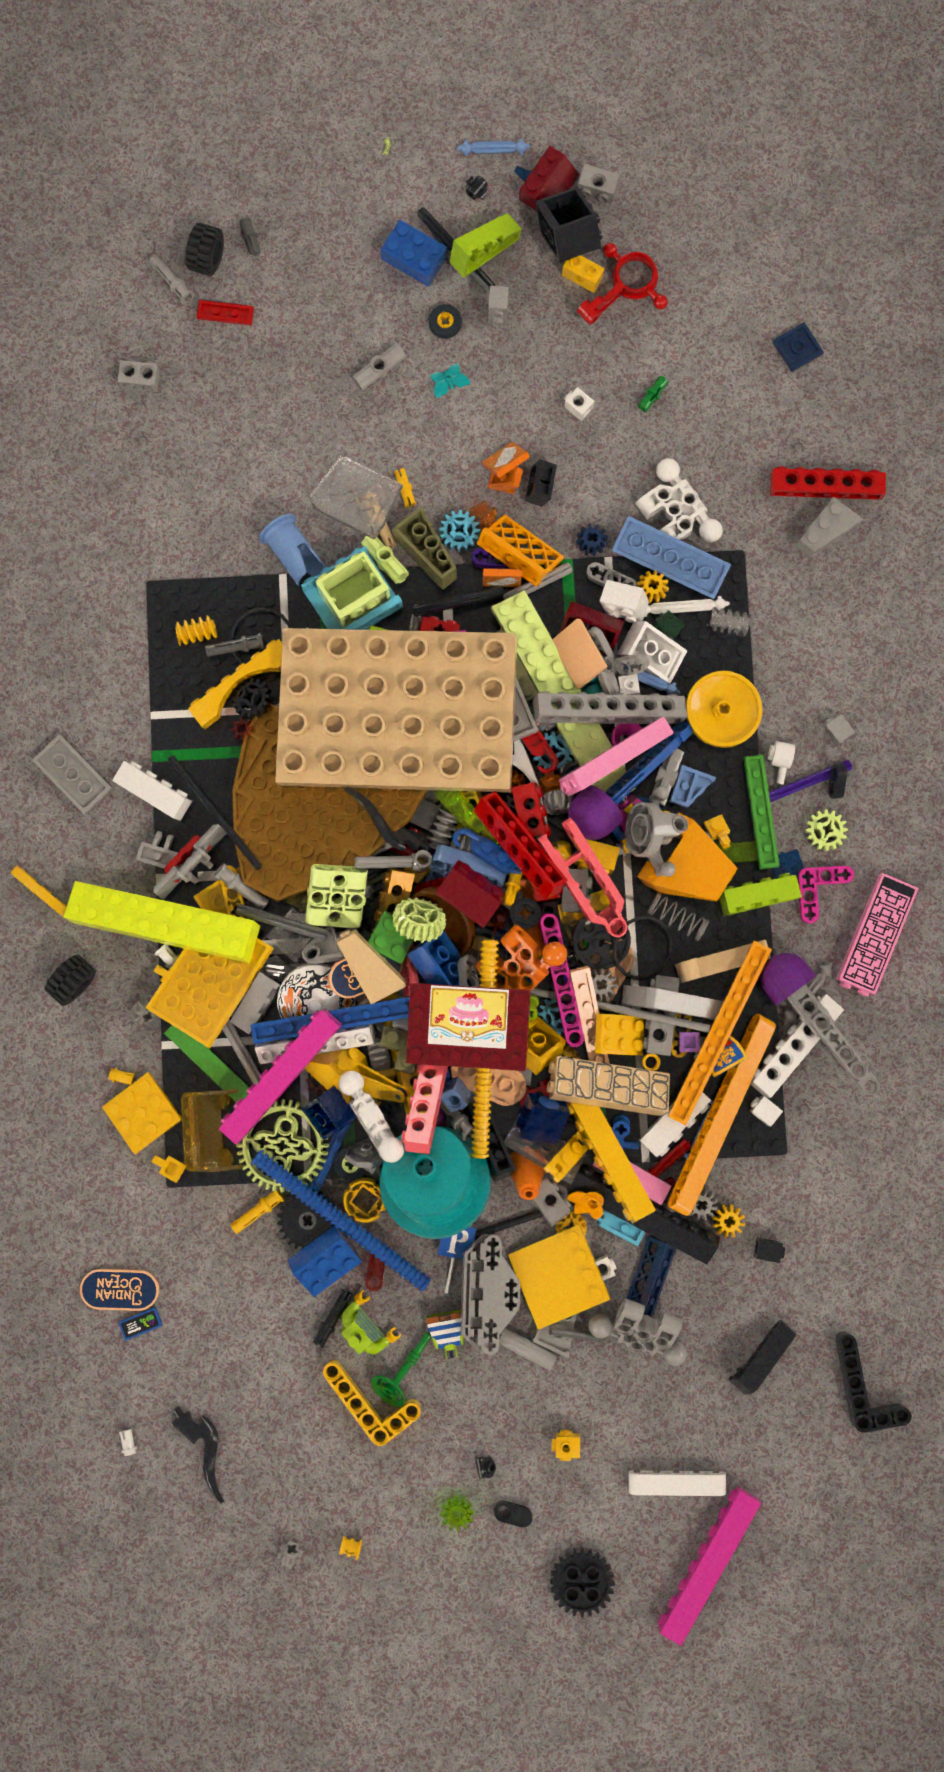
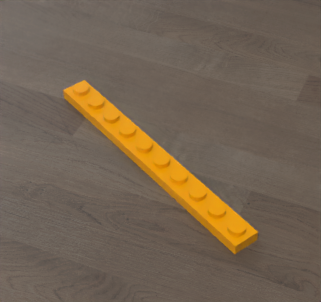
M753 941L667 1117L686 1126L772 949Z

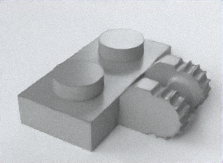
M157 831L152 845L141 842L136 860L164 869L178 854V852L170 850L174 836L169 834L164 848L158 846L162 839V832Z

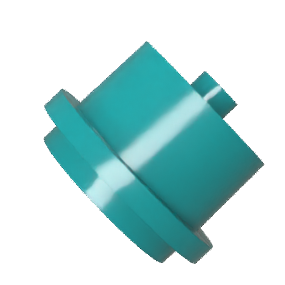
M436 1126L430 1154L407 1152L404 1145V1154L397 1162L383 1161L380 1174L381 1199L391 1218L410 1234L427 1239H441L456 1235L467 1229L478 1219L488 1202L491 1190V1173L486 1158L479 1159L471 1156V1153H473V1150H471V1147H473L472 1139L470 1141H463L462 1135L458 1130Z

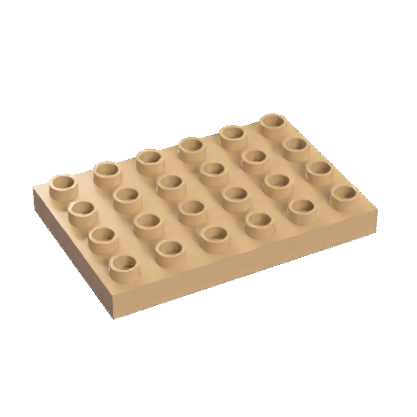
M283 628L275 782L280 786L511 792L517 660L516 633Z

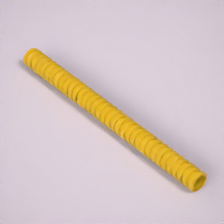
M497 940L481 941L483 947H481L482 953H480V956H482V959H480V962H482L480 969L482 970L479 972V975H481L479 987L497 988V985H495V982H497L495 970L498 969L496 963H498L496 951H498L497 944L499 942ZM476 1068L475 1075L477 1077L474 1078V1081H476V1084H474L476 1088L474 1094L476 1096L474 1097L475 1103H473V1106H475V1109H473L475 1113L473 1119L475 1120L472 1122V1125H474V1128H472L474 1132L472 1138L474 1140L471 1142L473 1144L471 1156L473 1158L485 1159L489 1157L487 1145H489L488 1138H490V1135H488V1132H490L488 1128L490 1122L488 1121L491 1119L489 1113H491L489 1101L492 1099L490 1097L492 1094L490 1082H492L491 1076L493 1073L491 1072L492 1069Z

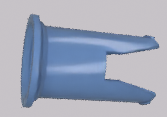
M289 513L270 522L260 533L259 540L262 544L270 546L299 586L300 579L306 573L315 577L326 566L295 525L297 520L295 515Z

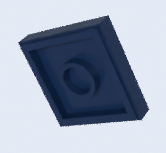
M805 322L772 341L791 372L824 353Z

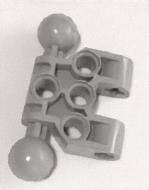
M625 1298L617 1311L615 1325L610 1317L604 1313H597L589 1320V1331L596 1338L603 1339L609 1335L616 1337L617 1343H625V1346L634 1353H645L647 1351L652 1356L655 1353L662 1354L666 1363L672 1366H678L686 1360V1347L680 1341H675L682 1327L683 1320L663 1312L658 1319H653L648 1315H643L645 1305Z

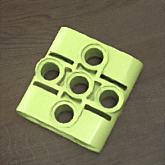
M311 865L305 922L315 926L361 927L363 906L366 902L365 890L368 870L356 869L353 866ZM337 875L343 876L341 880H334ZM316 892L322 893L316 898L312 896ZM334 894H341L337 899L332 898ZM354 895H360V898L357 900L351 899ZM333 912H338V913H339V914H338L337 916H335V917H331V916H330V914L333 913Z

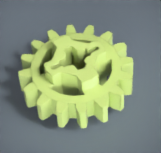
M825 809L823 814L817 811L816 816L812 815L809 817L811 821L806 822L809 828L805 830V833H809V836L806 838L807 840L812 839L811 846L817 844V850L824 847L825 852H827L830 847L832 850H835L836 844L839 846L843 844L840 839L847 838L843 833L848 831V829L843 828L846 821H840L841 814L836 817L834 810L828 814V810ZM826 818L824 823L817 822L819 819ZM827 826L830 832L825 835L823 828ZM814 831L817 832L819 838L815 836ZM828 838H835L833 842L826 843Z

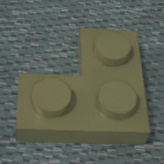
M384 1026L379 1046L398 1051L394 1065L395 1071L413 1075L416 1064L406 1063L408 1032Z

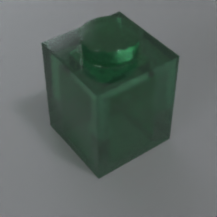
M669 610L665 614L660 613L655 619V628L671 640H674L686 625Z

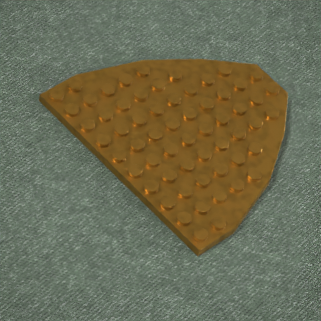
M270 704L271 707L265 708L266 714L260 713L261 718H258L256 715L254 716L244 734L232 790L234 831L262 864V867L256 870L236 846L243 883L279 902L308 890L311 865L324 864L355 867L354 859L356 857H372L387 842L380 835L367 810L354 797L344 791V787L280 786L275 782L279 708ZM351 788L372 802L392 831L399 830L412 820L428 790Z

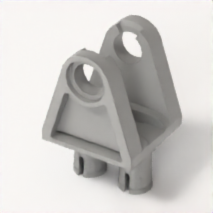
M328 926L326 930L329 933L326 941L314 938L302 950V958L311 965L326 963L330 966L344 959L345 957L337 944V939L340 938L339 934L342 932H337L334 927ZM349 928V929H347V930H350V932L353 931V930H356V931L359 933V931H358L357 928ZM311 951H317V955L314 958H308Z

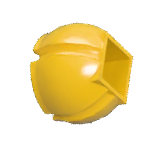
M368 1177L354 1180L349 1184L350 1188L345 1189L342 1204L345 1212L349 1217L353 1216L354 1221L356 1220L359 1223H370L377 1220L381 1216L380 1212L386 1209L381 1199L380 1184H376V1180ZM362 1187L378 1197V1200L369 1212L353 1201Z

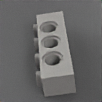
M656 975L654 979H651L650 987L678 992L680 978ZM647 1008V1010H650V1012L656 1013L658 1011L657 1009ZM664 1011L666 1016L675 1017L676 1013ZM646 1019L645 1029H648L647 1037L643 1038L645 1053L670 1056L674 1025ZM656 1029H660L663 1032L661 1040H656L653 1037V1032Z

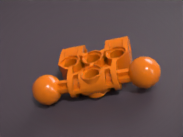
M514 925L501 938L502 944L512 957L506 962L499 956L496 957L498 969L495 970L497 973L495 985H497V988L532 991L549 974L548 969L551 966H560L566 961L567 949L560 942H550L543 948V958L540 960L538 958L539 945L521 927ZM525 949L530 951L531 956L526 955ZM480 960L475 965L478 972L482 970L480 969V966H482ZM512 962L518 965V969L512 966ZM499 975L505 978V982L499 978ZM525 976H528L532 983L527 982Z

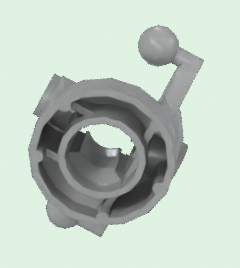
M658 786L654 790V794L649 796V802L636 803L631 808L625 825V838L631 854L636 857H647L650 859L651 864L655 868L656 876L671 877L675 873V865L672 862H663L660 846L669 844L672 838L685 832L688 828V822L684 816L661 812L659 801H665L669 796V791L664 786Z

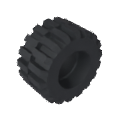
M200 222L196 223L190 232L186 246L185 260L188 270L210 277L214 275L223 254L224 237L222 229Z
M76 954L65 960L53 972L46 982L44 990L61 1006L68 1005L77 999L91 984L95 977L96 969L79 954Z

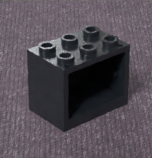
M578 187L535 201L541 235L559 263L601 248L600 240L602 239V233L600 228H598V223H600L599 214L593 210L591 202L587 201L585 193H581Z

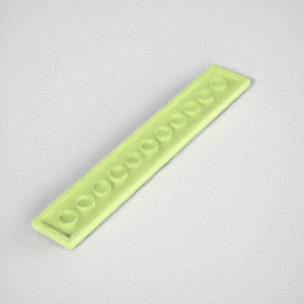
M525 590L491 607V611L501 629L505 633H516L517 656L538 693L543 691L554 694L559 692H568V694L581 692L580 689L576 688L563 665L556 645ZM570 704L573 709H576L574 705ZM555 723L572 756L580 766L612 747L599 723ZM620 766L592 785L605 792L626 773L624 766Z

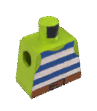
M461 1309L427 1315L426 1322L435 1348H444L446 1359L458 1357L456 1346L463 1345L464 1337L461 1335Z

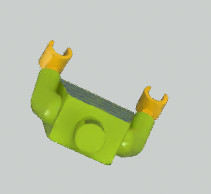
M363 1290L354 1296L355 1302L352 1301L342 1313L343 1327L341 1334L348 1341L349 1346L353 1347L358 1354L365 1351L368 1354L375 1355L386 1348L389 1342L394 1343L397 1341L401 1334L397 1337L394 1336L392 1333L396 1329L394 1327L386 1334V1338L384 1337L383 1333L362 1308L359 1307V1305L364 1304L370 1299V1296H367L365 1299L362 1298Z

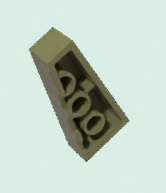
M422 506L393 527L394 540L442 590L457 579L456 566L447 550L443 547Z

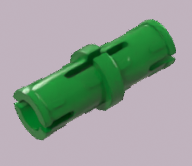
M659 376L652 387L646 390V395L638 403L637 407L647 413L654 401L660 398V393L669 383L668 380L663 376Z

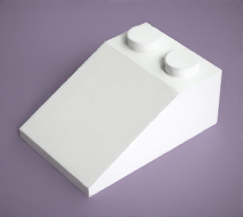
M636 621V623L632 624L617 655L620 657L637 653L646 655L650 665L645 671L670 684L687 650L648 622Z

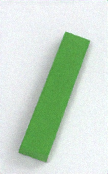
M746 756L743 760L759 870L778 868L780 865L764 756Z
M173 1025L164 1033L236 1103L241 1098L244 1100L247 1097L246 1091L250 1087L208 1047Z

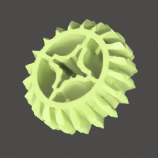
M417 897L414 900L408 898L407 901L402 900L400 904H397L392 916L393 926L396 927L397 932H400V936H407V940L411 938L414 939V942L416 940H420L422 943L425 940L431 942L432 939L437 940L438 936H441L446 925L443 909L438 908V904H432L431 900L425 901L424 898L422 900H419Z

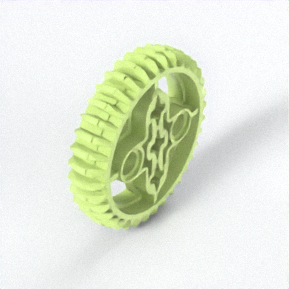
M285 1099L281 1100V1105H279L277 1100L274 1106L263 1116L265 1117L270 1113L278 1111L286 1112V1114L276 1120L274 1131L261 1130L251 1137V1130L243 1139V1143L237 1144L238 1148H243V1151L237 1152V1155H244V1158H241L239 1162L245 1161L247 1164L242 1169L249 1168L251 1171L247 1172L246 1175L250 1176L253 1173L255 1176L252 1178V1181L255 1182L259 1178L258 1186H262L265 1182L266 1190L270 1188V1185H273L272 1190L274 1192L278 1186H280V1192H284L285 1187L282 1188L281 1184H277L275 1179L271 1180L270 1177L259 1171L255 1165H251L252 1159L249 1152V1143H252L256 1152L263 1150V1153H267L269 1158L272 1157L274 1162L282 1160L284 1169L287 1168L288 1172L290 1171L293 1159L304 1161L309 1159L312 1154H315L310 1167L304 1173L297 1176L299 1181L303 1180V1184L307 1183L306 1178L310 1182L313 1181L311 1174L314 1176L319 1175L315 1170L316 1168L322 1170L323 1166L319 1165V1162H326V1159L321 1156L328 1155V1151H324L323 1147H329V1144L323 1143V1140H327L329 1137H322V1133L326 1132L327 1129L323 1128L320 1130L319 1126L324 1123L323 1121L316 1123L315 1120L319 1118V1115L312 1117L313 1109L309 1110L308 1113L305 1112L308 1107L307 1105L300 1109L301 1102L299 1101L293 1106V1100H289L288 1105H286ZM292 1113L302 1116L311 1125L316 1136L317 1148H314L312 1141L308 1138L297 1136L298 1122L292 1116ZM287 1120L291 1123L290 1131L282 1129L283 1121ZM278 1134L283 1135L282 1137H279L278 1139L270 1138V1136H271V1137H274V1136H277ZM291 1134V1139L294 1141H298V1143L291 1142L290 1138L287 1136ZM265 1137V1141H268V1143L270 1144L264 1145V1147H262V1143H260L257 1140H261ZM284 1140V1143L290 1147L281 1150V1146H278L277 1143H281ZM304 1144V1148H307L308 1151H304L301 1154L300 1150L295 1147ZM288 1152L296 1153V1154H291V1155H289L288 1157L283 1156L284 1154H286V1153H288Z

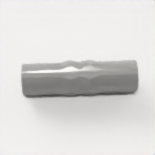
M506 1328L499 1337L500 1345L548 1370L552 1369L557 1358L556 1354Z

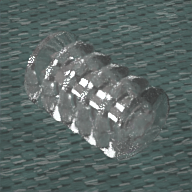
M713 607L709 627L712 626L714 632L720 627L721 633L727 628L728 634H731L732 630L735 629L736 635L742 630L743 636H746L751 614L747 617V612H743L740 616L739 611L736 610L732 615L731 609H728L725 614L724 608H721L717 613V608Z

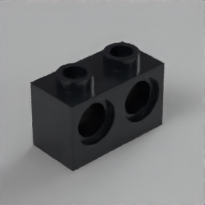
M539 459L531 467L525 502L543 507L551 500L557 468L556 464Z

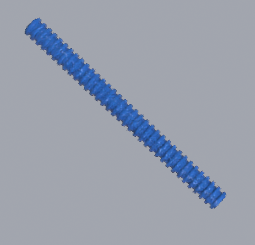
M259 1150L251 1160V1165L255 1164L256 1168H260L262 1173L265 1172L267 1177L271 1176V1180L275 1179L276 1183H280L282 1188L285 1187L286 1191H291V1195L295 1194L296 1199L300 1198V1202H305V1205H309L311 1210H316V1214L320 1213V1217L324 1216L325 1220H329L331 1225L334 1224L336 1229L340 1228V1232L344 1231L346 1236L349 1235L350 1239H354L356 1244L360 1243V1247L364 1246V1250H369V1253L371 1255L374 1254L375 1258H380V1262L384 1261L385 1266L389 1265V1269H394V1272H398L400 1277L403 1276L405 1281L409 1280V1284L413 1283V1286L415 1288L418 1287L420 1292L428 1286L431 1281L430 1276H426L425 1272L422 1273L420 1268L416 1269V1265H411V1262H407L405 1257L402 1258L400 1253L396 1254V1250L392 1251V1248L390 1246L387 1247L385 1242L382 1243L381 1239H376V1235L372 1236V1232H367L366 1228L363 1229L362 1225H358L356 1220L353 1221L351 1216L347 1217V1213L343 1214L341 1209L338 1210L336 1205H332V1202H327V1198L323 1199V1195H318V1192L313 1191L312 1187H307V1183L303 1184V1180L299 1181L297 1176L294 1177L293 1173H289L287 1168L284 1169L282 1164L278 1165V1161L274 1162L272 1157L269 1158L267 1153H263V1150Z

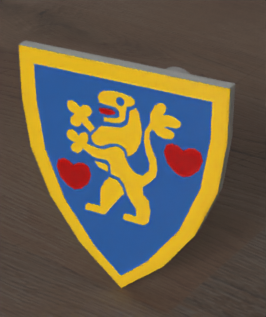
M731 1035L712 1071L714 1077L748 1059L745 1050Z

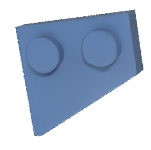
M681 765L669 802L688 808L715 781L716 777Z

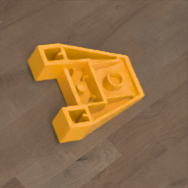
M678 812V815L686 818L688 828L685 832L676 836L681 841L667 861L675 865V873L671 877L663 875L658 877L656 876L654 866L651 862L647 861L637 877L646 886L659 893L718 901L738 868L695 820Z

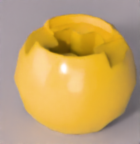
M559 840L553 843L554 848L558 850L563 860L571 855L572 846L569 842Z

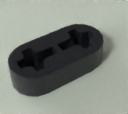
M845 764L832 765L828 788L829 796L832 799H839L844 796L847 779Z

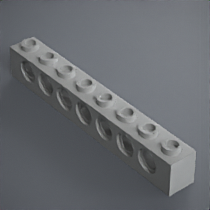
M543 691L537 693L533 699L535 723L650 724L664 716L668 724H679L687 718L685 696H678L677 694H669L667 696L657 693L650 695L615 693L609 695L603 692L595 694L559 692L554 694ZM570 704L574 705L576 709H573Z

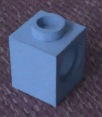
M455 1077L445 1082L441 1100L451 1112L458 1109L462 1110L469 1104L472 1093L459 1077Z

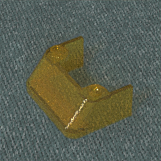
M238 1089L187 1092L182 1095L184 1163L187 1165L186 1169L188 1171L219 1172L243 1169V1165L232 1164L233 1155L228 1149H223L222 1132L219 1130L222 1125L220 1122L221 1110L226 1109L230 1101L228 1094L238 1093Z

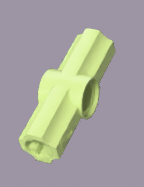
M375 534L365 536L361 545L362 547H367L368 553L377 562L378 568L385 571L395 584L405 581L409 572L393 555L392 549L385 546Z

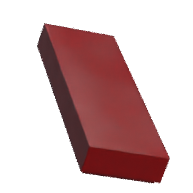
M199 300L196 318L199 320L252 326L254 306Z

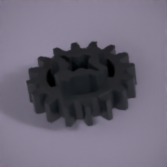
M250 678V682L243 680L244 685L238 684L239 690L233 691L236 697L231 698L235 702L232 707L236 709V713L245 719L249 717L253 720L255 715L261 718L260 713L266 714L265 708L271 707L268 702L273 700L270 696L272 691L260 679Z

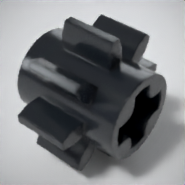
M471 176L466 181L465 191L471 199L476 200L480 198L482 200L487 195L486 191L488 189L486 187L488 184L483 177Z

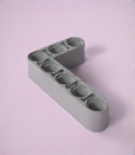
M624 985L621 1005L657 1009L715 1020L724 1001L652 987Z

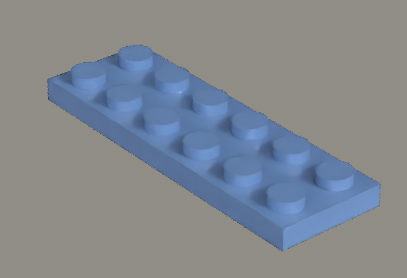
M630 516L627 517L612 549L613 552L653 571L656 570L658 573L664 574V576L712 599H715L731 566L730 563Z

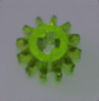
M455 1495L454 1502L451 1498H448V1505H442L444 1511L441 1512L440 1516L445 1518L443 1524H449L450 1531L456 1526L457 1532H460V1526L467 1529V1523L473 1522L471 1516L474 1515V1510L470 1509L472 1507L471 1502L465 1504L466 1497H462L461 1501H458V1495ZM455 1510H456L458 1513L461 1512V1516H460V1517H459L458 1515H455V1516H454V1511H455Z

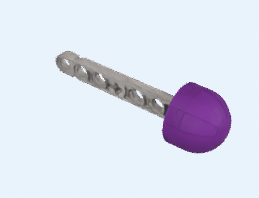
M780 953L771 957L761 971V985L767 996L775 1006L787 998L817 1038L820 1037L847 1074L857 1081L855 1084L865 1095L876 1094L880 1088L878 1080L872 1072H868L865 1063L835 1026L836 1022L806 985L816 976L813 970L801 957L792 953ZM806 995L807 998L799 1003L798 1000L802 999ZM805 1002L813 1004L814 1009L812 1012L804 1010ZM818 1017L825 1020L826 1025L824 1028H819L816 1025ZM830 1035L837 1036V1038L835 1039L837 1044L835 1042L829 1041V1039L831 1038ZM843 1043V1046L835 1050L834 1047H837L839 1044ZM842 1049H847L850 1052L848 1060L841 1058L840 1052ZM854 1065L861 1066L862 1074L860 1076L853 1073ZM867 1081H872L875 1085L872 1092L865 1089Z

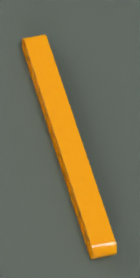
M755 1014L752 1017L740 1043L748 1059L727 1071L668 1200L669 1208L685 1216L692 1212L774 1033L775 1022L760 1014Z

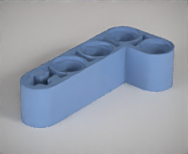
M445 845L437 846L430 864L429 876L431 879L435 880L446 877L456 862L460 860L468 864L478 874L483 875L493 885L500 888L503 887L508 873L504 875L474 854Z

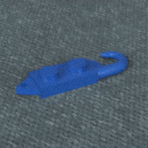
M460 828L454 832L453 842L457 847L461 846L458 842V837L466 835L472 839L470 845L472 854L504 875L506 873L521 874V870L506 851L491 840L480 836L468 828Z

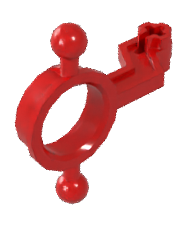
M614 243L605 244L603 254L617 262L612 275L614 287L605 296H597L592 302L589 299L584 301L577 309V313L589 325L594 324L601 313L621 295L632 300L643 299L649 295L654 300L655 308L658 310L666 308L668 305L667 297L663 294H658L654 290L658 281V271L652 258L645 253L637 251L621 256L617 252V247ZM628 262H643L650 269L652 278L643 288H628L621 281L620 270Z

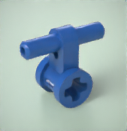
M625 1114L614 1116L612 1131L622 1149H639V1142L624 1140V1137L630 1132L629 1117Z

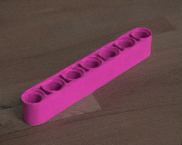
M544 913L539 920L544 946L548 944V939L551 936H556L558 942L563 944L557 917L552 913ZM546 917L554 919V924L551 927L544 926V919ZM566 959L560 966H551L550 973L565 1039L570 1046L578 1047L583 1043L584 1035ZM559 975H565L567 977V980L564 984H558L556 982V979ZM569 994L571 1000L568 1003H562V995ZM568 1013L575 1014L573 1022L565 1021V1016ZM571 1033H579V1039L577 1041H570L569 1036Z

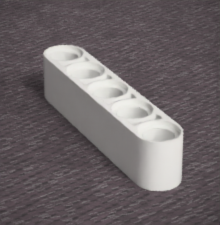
M634 1470L629 1471V1494L726 1495V1473L719 1471V1473H713V1471H699V1473H693V1471H680V1473H673V1471H660V1473L640 1471V1473H635Z

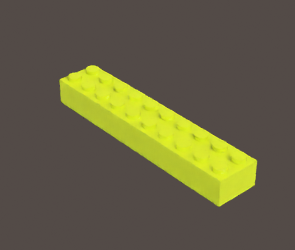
M78 881L74 882L63 917L74 924L250 963L260 925L254 920Z

